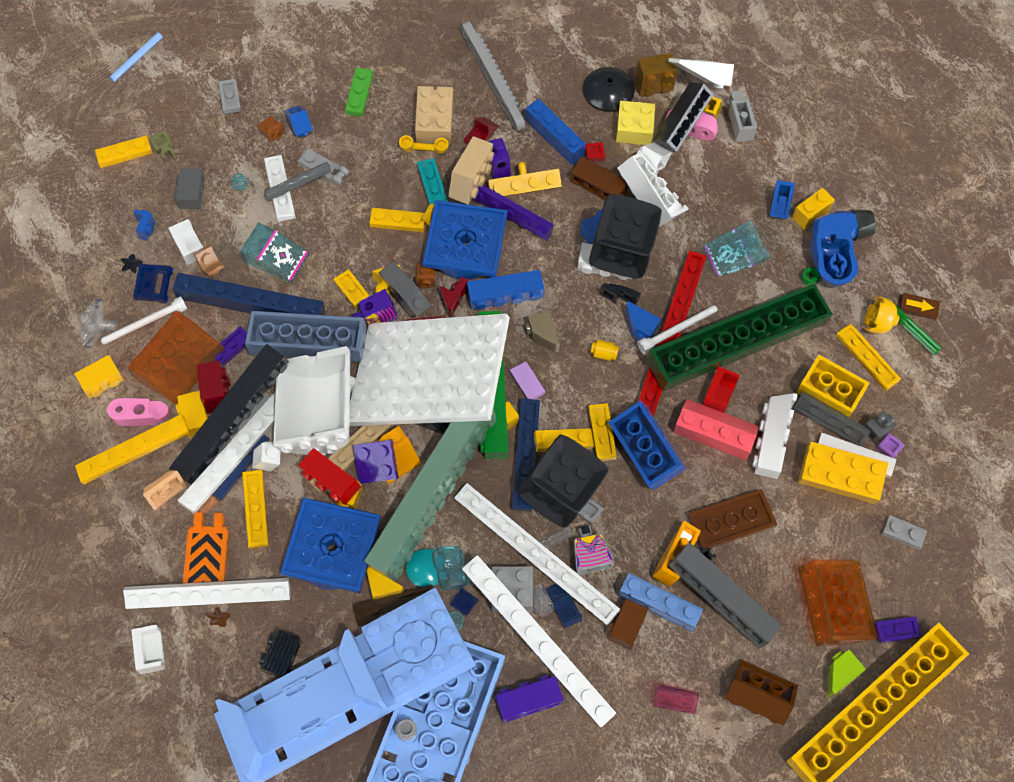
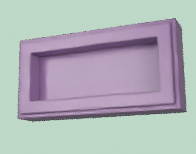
M526 361L510 369L511 376L526 399H537L545 394L544 388Z

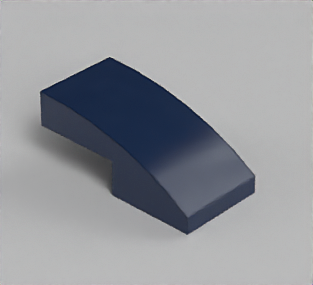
M558 584L546 589L549 600L564 629L582 621V616L570 594Z

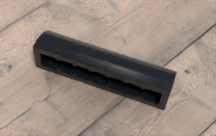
M690 82L653 139L658 145L672 152L679 150L714 95L704 83Z

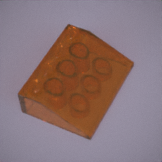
M176 311L127 368L133 378L173 404H177V396L187 394L198 381L196 364L215 361V358L224 351L225 347L191 319Z
M813 560L798 567L817 647L839 646L878 640L859 561Z

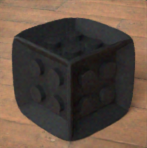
M609 194L603 205L589 256V264L597 269L629 278H642L647 270L650 254L655 244L662 209L642 200Z
M561 434L554 440L520 486L518 494L527 504L551 522L566 528L575 520L578 512L584 508L605 479L609 469L598 457L581 444Z

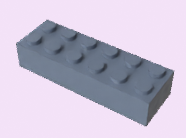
M251 311L245 345L249 355L257 356L267 343L287 358L303 355L316 356L317 352L347 346L351 353L350 361L361 362L367 328L365 319L360 317Z

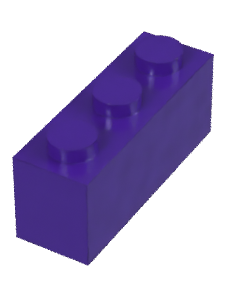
M543 676L538 679L539 682L533 684L525 682L518 685L519 688L511 690L506 688L499 691V694L496 695V702L503 723L562 705L564 699L556 676Z

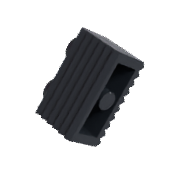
M277 630L275 634H271L268 641L269 650L260 659L259 665H261V670L278 678L288 674L302 644L300 637Z

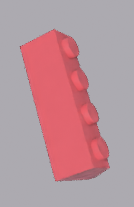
M686 399L673 433L746 461L754 444L759 426Z

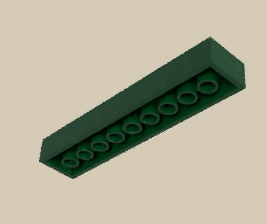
M813 283L653 348L649 351L646 360L662 391H665L716 370L718 366L723 367L822 326L829 321L833 314L816 284Z

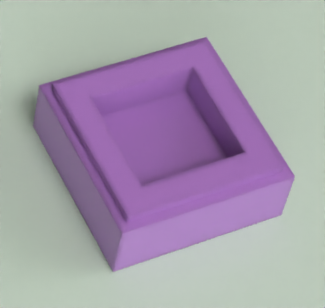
M889 433L876 449L884 455L894 458L905 444Z

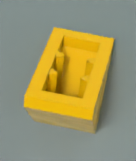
M368 567L367 574L373 600L404 592L403 586Z

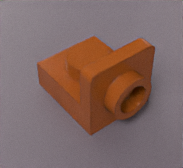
M272 116L257 125L261 133L270 142L281 138L285 134L283 124L277 122Z
M417 264V287H435V268L423 267L422 264Z

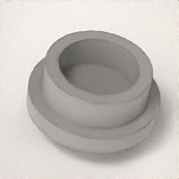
M408 718L400 720L395 727L396 735L404 741L413 739L417 733L415 722Z

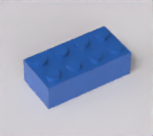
M642 401L637 402L608 422L649 488L655 490L687 469L651 411Z

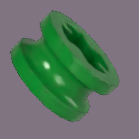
M812 267L806 268L801 276L802 282L807 286L813 283L816 284L819 279L817 270ZM809 274L813 275L812 279H808Z

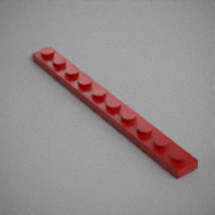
M689 250L662 332L686 320L707 255ZM682 331L657 344V347L680 338ZM649 368L639 401L646 404L654 416L662 389L651 368Z

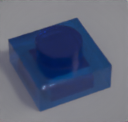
M462 588L452 600L450 606L467 617L478 603V599Z

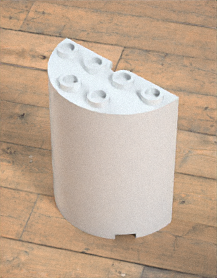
M347 346L317 352L316 356L303 355L287 359L289 361L287 369L276 378L273 445L281 449V452L308 455L315 448L321 454H335L337 450L343 448L349 442L351 353Z

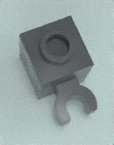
M883 410L865 424V427L871 430L868 438L876 444L891 433L897 424L893 417Z

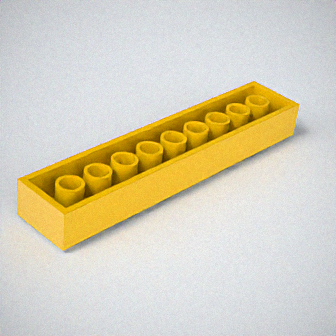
M937 623L786 761L787 764L803 782H833L963 661L969 653L940 623Z

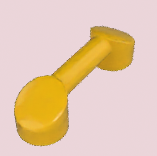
M404 135L399 139V146L405 152L426 150L435 151L437 154H444L449 148V143L445 138H438L434 144L414 143L413 139L408 135Z

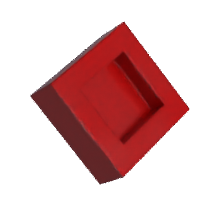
M603 142L586 144L587 159H591L594 162L605 161L606 156Z

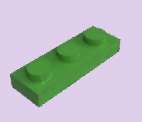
M356 67L345 109L347 115L363 117L373 78V70Z

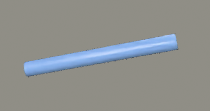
M157 32L109 77L110 80L115 82L163 38L162 35Z

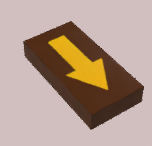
M903 293L900 309L907 314L936 320L940 301Z

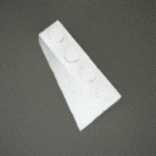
M642 153L630 157L617 167L621 177L625 179L631 192L638 200L654 204L662 209L659 227L689 210L686 205L682 206L677 199L679 197L675 192L671 193L667 189V182L663 178L657 177L655 174L656 169Z
M798 394L771 396L768 403H764L762 414H765V419L761 420L759 427L762 435L761 438L758 437L756 449H759L758 455L754 456L752 466L755 467L754 474L775 479L779 477L786 451L784 444L787 443L790 432L787 426H790L794 410H791L794 402H796Z

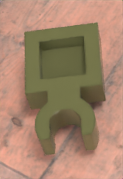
M165 130L149 137L156 153H161L164 162H167L166 155L168 154L176 158L175 152L172 149L174 146Z

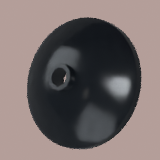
M602 67L592 71L586 77L583 84V95L586 101L593 108L603 112L619 111L620 101L631 102L635 93V86L631 77L626 72L614 67Z

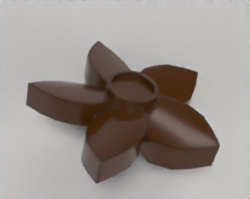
M218 607L214 613H205L208 618H211L210 625H219L220 627H226V621L230 617L228 613H221Z

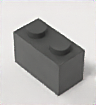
M180 168V174L176 177L177 191H174V201L177 202L179 209L201 210L205 176L202 169Z

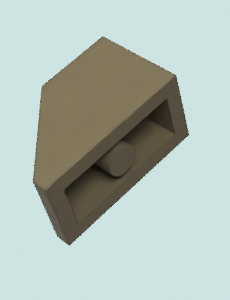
M550 311L529 315L525 328L527 334H531L532 341L555 353L559 352L560 343Z

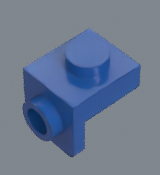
M135 209L133 213L137 221H139L136 232L141 240L147 241L149 235H152L154 231L155 221L150 212Z

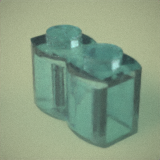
M459 546L440 547L432 552V560L437 570L438 582L443 591L463 589L470 584V578L462 570L465 566V556Z

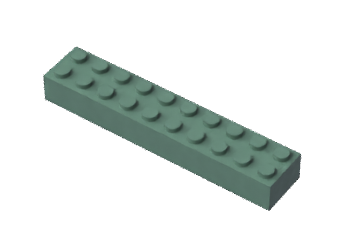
M494 409L492 410L490 421L450 423L364 562L368 567L392 581L399 579L406 561L409 562L413 557L414 548L422 542L427 527L430 528L434 523L435 514L443 508L448 493L451 494L453 492L458 477H462L466 470V464L476 454V448L484 442L487 430L495 424L496 414Z

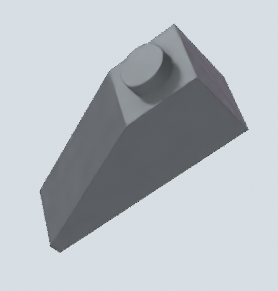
M394 261L378 272L410 318L417 317L431 306L421 290Z

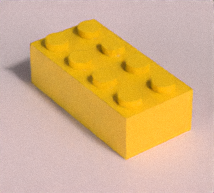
M810 442L806 448L798 483L876 504L881 498L889 463Z

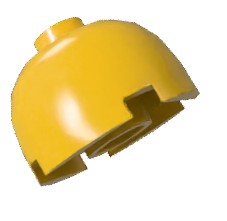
M877 295L873 298L876 300L874 305L870 304L867 309L864 324L868 326L864 329L871 333L883 334L898 324L899 315H897L896 305L891 300Z

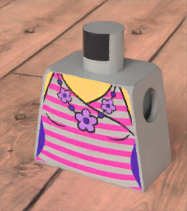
M590 526L580 527L579 533L581 538L574 539L573 543L575 572L578 575H584L613 568L614 559L603 535H592Z

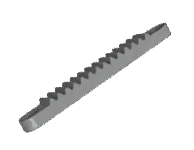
M470 21L461 23L462 35L512 127L516 132L525 129V122L519 111V102H516L513 91H510V86L504 80V75H501V70H498V64H495V59H492V54L487 49V44H484L481 34L476 33Z

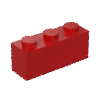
M315 448L298 465L302 470L301 475L309 482L311 480L315 481L314 485L322 492L328 491L330 493L328 496L336 503L341 501L346 505L361 488L355 478Z

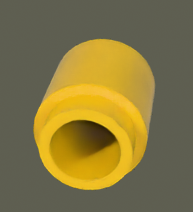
M597 339L596 342H592L590 353H593L594 358L607 361L616 360L619 346L613 342Z

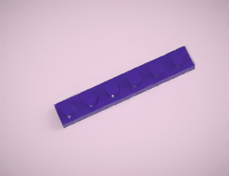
M484 185L478 187L479 190L474 199L475 201L489 208L508 210L507 219L546 241L551 237L554 224Z

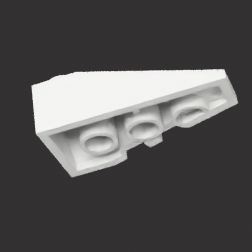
M669 58L668 62L702 81L713 84L714 88H723L724 85L731 86L734 64Z

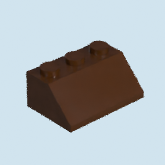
M740 659L725 699L734 705H740L750 710L754 714L764 716L773 723H779L784 726L794 707L798 685Z

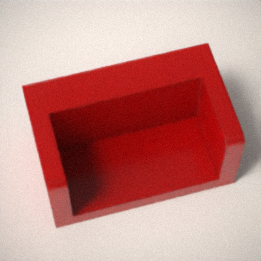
M718 366L702 405L724 413L740 375Z

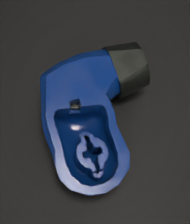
M871 210L835 211L815 218L811 226L810 254L819 277L830 286L840 287L846 285L857 275L859 266L854 254L853 240L874 235L876 222Z

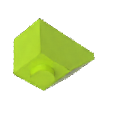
M850 650L845 653L840 651L832 657L834 662L829 666L828 696L830 698L866 670Z

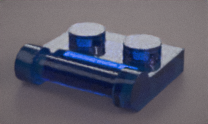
M139 264L133 294L134 300L155 301L162 304L168 303L167 292L170 276L173 275L174 268L165 265ZM158 273L163 274L160 293H155Z

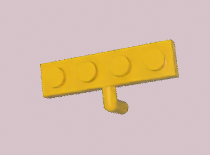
M518 162L516 165L520 175L488 180L489 188L502 196L562 187L559 169L527 174L524 162Z

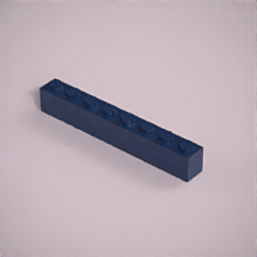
M179 272L172 288L176 298L181 296L185 301L250 314L251 311L325 315L326 312L323 301Z

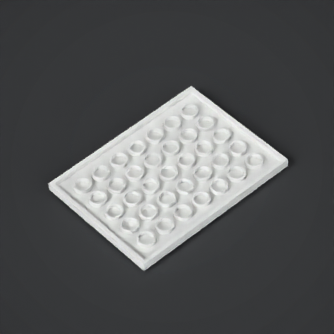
M508 314L370 324L365 338L363 357L359 363L350 400L349 426L490 421L510 319Z

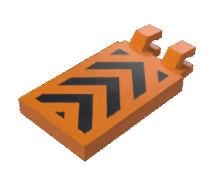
M194 512V526H190L187 534L183 584L225 581L229 530H226L227 527H224L225 516H223V513H214V527L204 526L205 515H203V512Z

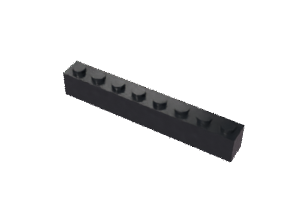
M266 343L169 469L171 471H178L182 479L192 485L213 462L218 452L226 447L229 438L238 432L239 425L243 420L249 418L251 410L262 401L264 393L274 386L275 379L287 369L289 361Z

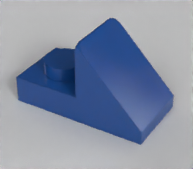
M781 180L776 181L772 193L773 199L769 216L788 219L795 183Z

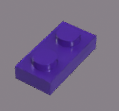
M916 617L875 623L879 644L921 637Z

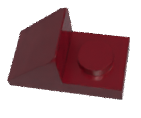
M486 117L475 118L474 127L464 138V143L468 145L473 136L487 141L496 131L498 125Z
M461 277L459 282L454 283L452 291L440 286L442 301L448 316L451 318L467 292L468 279Z

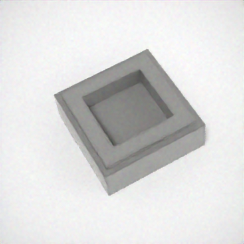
M590 499L577 515L590 525H593L604 511V508Z

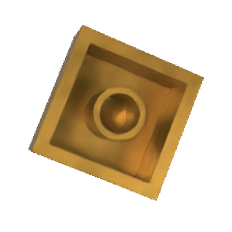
M672 53L638 59L635 82L640 97L674 91L678 69L676 65L668 62L669 58H674Z

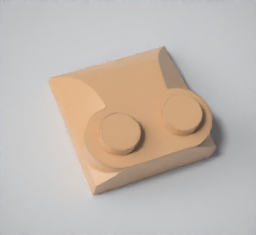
M167 471L144 488L143 496L153 510H156L187 486L178 471Z

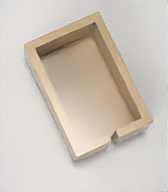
M418 86L415 126L416 143H435L438 138H445L451 144L453 87H437V90H434V87Z
M474 136L472 137L452 171L448 197L468 205L472 198H476L479 190L478 187L483 186L485 175H489L492 165H490L494 157L492 143Z

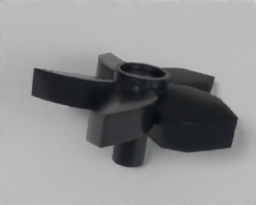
M134 253L128 259L121 258L122 263L125 264L122 267V272L130 268L131 272L136 273V267L143 264V261L136 259Z

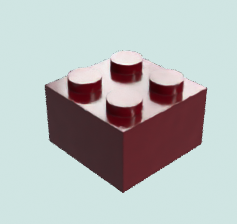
M220 360L196 364L200 399L207 414H212L229 392V386H231L230 376L227 375V369L222 367Z

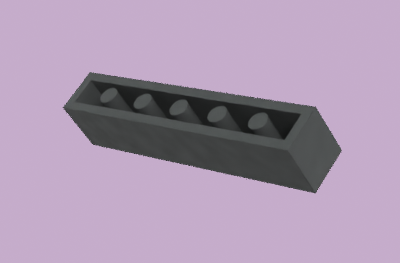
M690 542L680 548L668 564L674 572L758 648L769 644L780 629L781 625L776 621L775 617L768 614L757 601L750 598L744 589L737 586L727 574L718 569L713 561L707 559Z

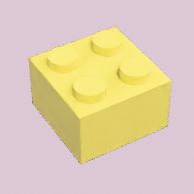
M620 101L616 142L641 145L652 143L655 104Z

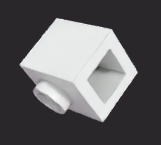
M263 442L254 449L252 468L271 472L280 465L281 449L275 447L272 442Z

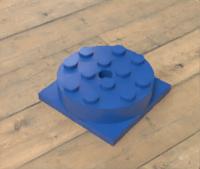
M435 200L422 263L423 267L439 269L446 275L457 279L461 277L466 279H474L481 276L496 277L499 259L502 254V242L508 210Z
M303 498L280 574L307 581L321 589H342L360 594L368 569V565L364 561L374 546L381 515ZM331 545H336L338 547L334 551H328V548Z

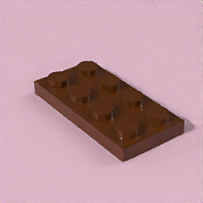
M762 489L688 513L691 525L701 530L697 539L703 549L714 548L777 526V522Z

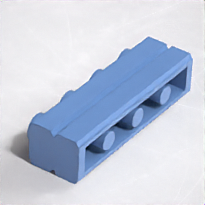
M628 573L618 595L625 600L628 599L648 608V611L680 627L684 626V629L693 632L703 611L702 608Z

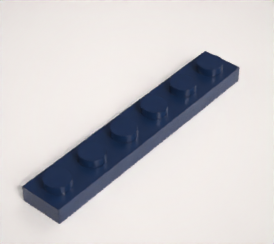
M521 398L512 501V510L532 512V507L519 496L518 489L534 469L536 463L534 432L538 431L540 400Z

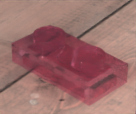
M658 684L654 707L695 714L699 692Z

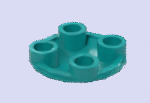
M432 549L416 551L411 560L406 564V574L409 580L419 587L429 585L434 587L443 579L446 573L444 558Z

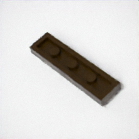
M433 585L353 605L357 625L362 626L371 623L432 590Z

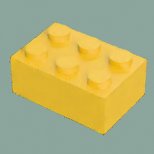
M818 355L796 393L801 395L804 391L850 418L870 383L825 357Z

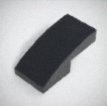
M603 283L600 290L601 296L615 304L620 298L627 303L629 301L637 305L641 295L640 292L631 288Z

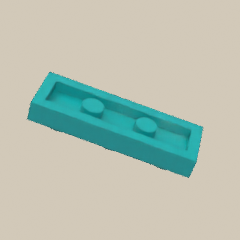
M435 159L417 162L429 204H435V200L448 202Z

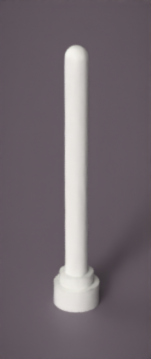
M180 296L175 298L174 302H171L172 305L101 338V343L108 344L172 312H183L188 309Z
M713 305L651 339L643 338L639 340L637 344L640 351L644 355L649 353L654 348V345L716 313L718 310L717 306Z

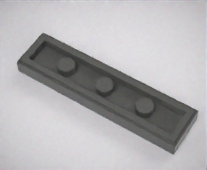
M804 391L793 409L858 446L863 445L871 432L870 429Z

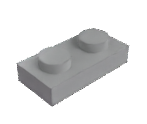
M236 79L219 81L224 114L240 112L241 105Z
M889 515L881 535L920 550L927 530Z

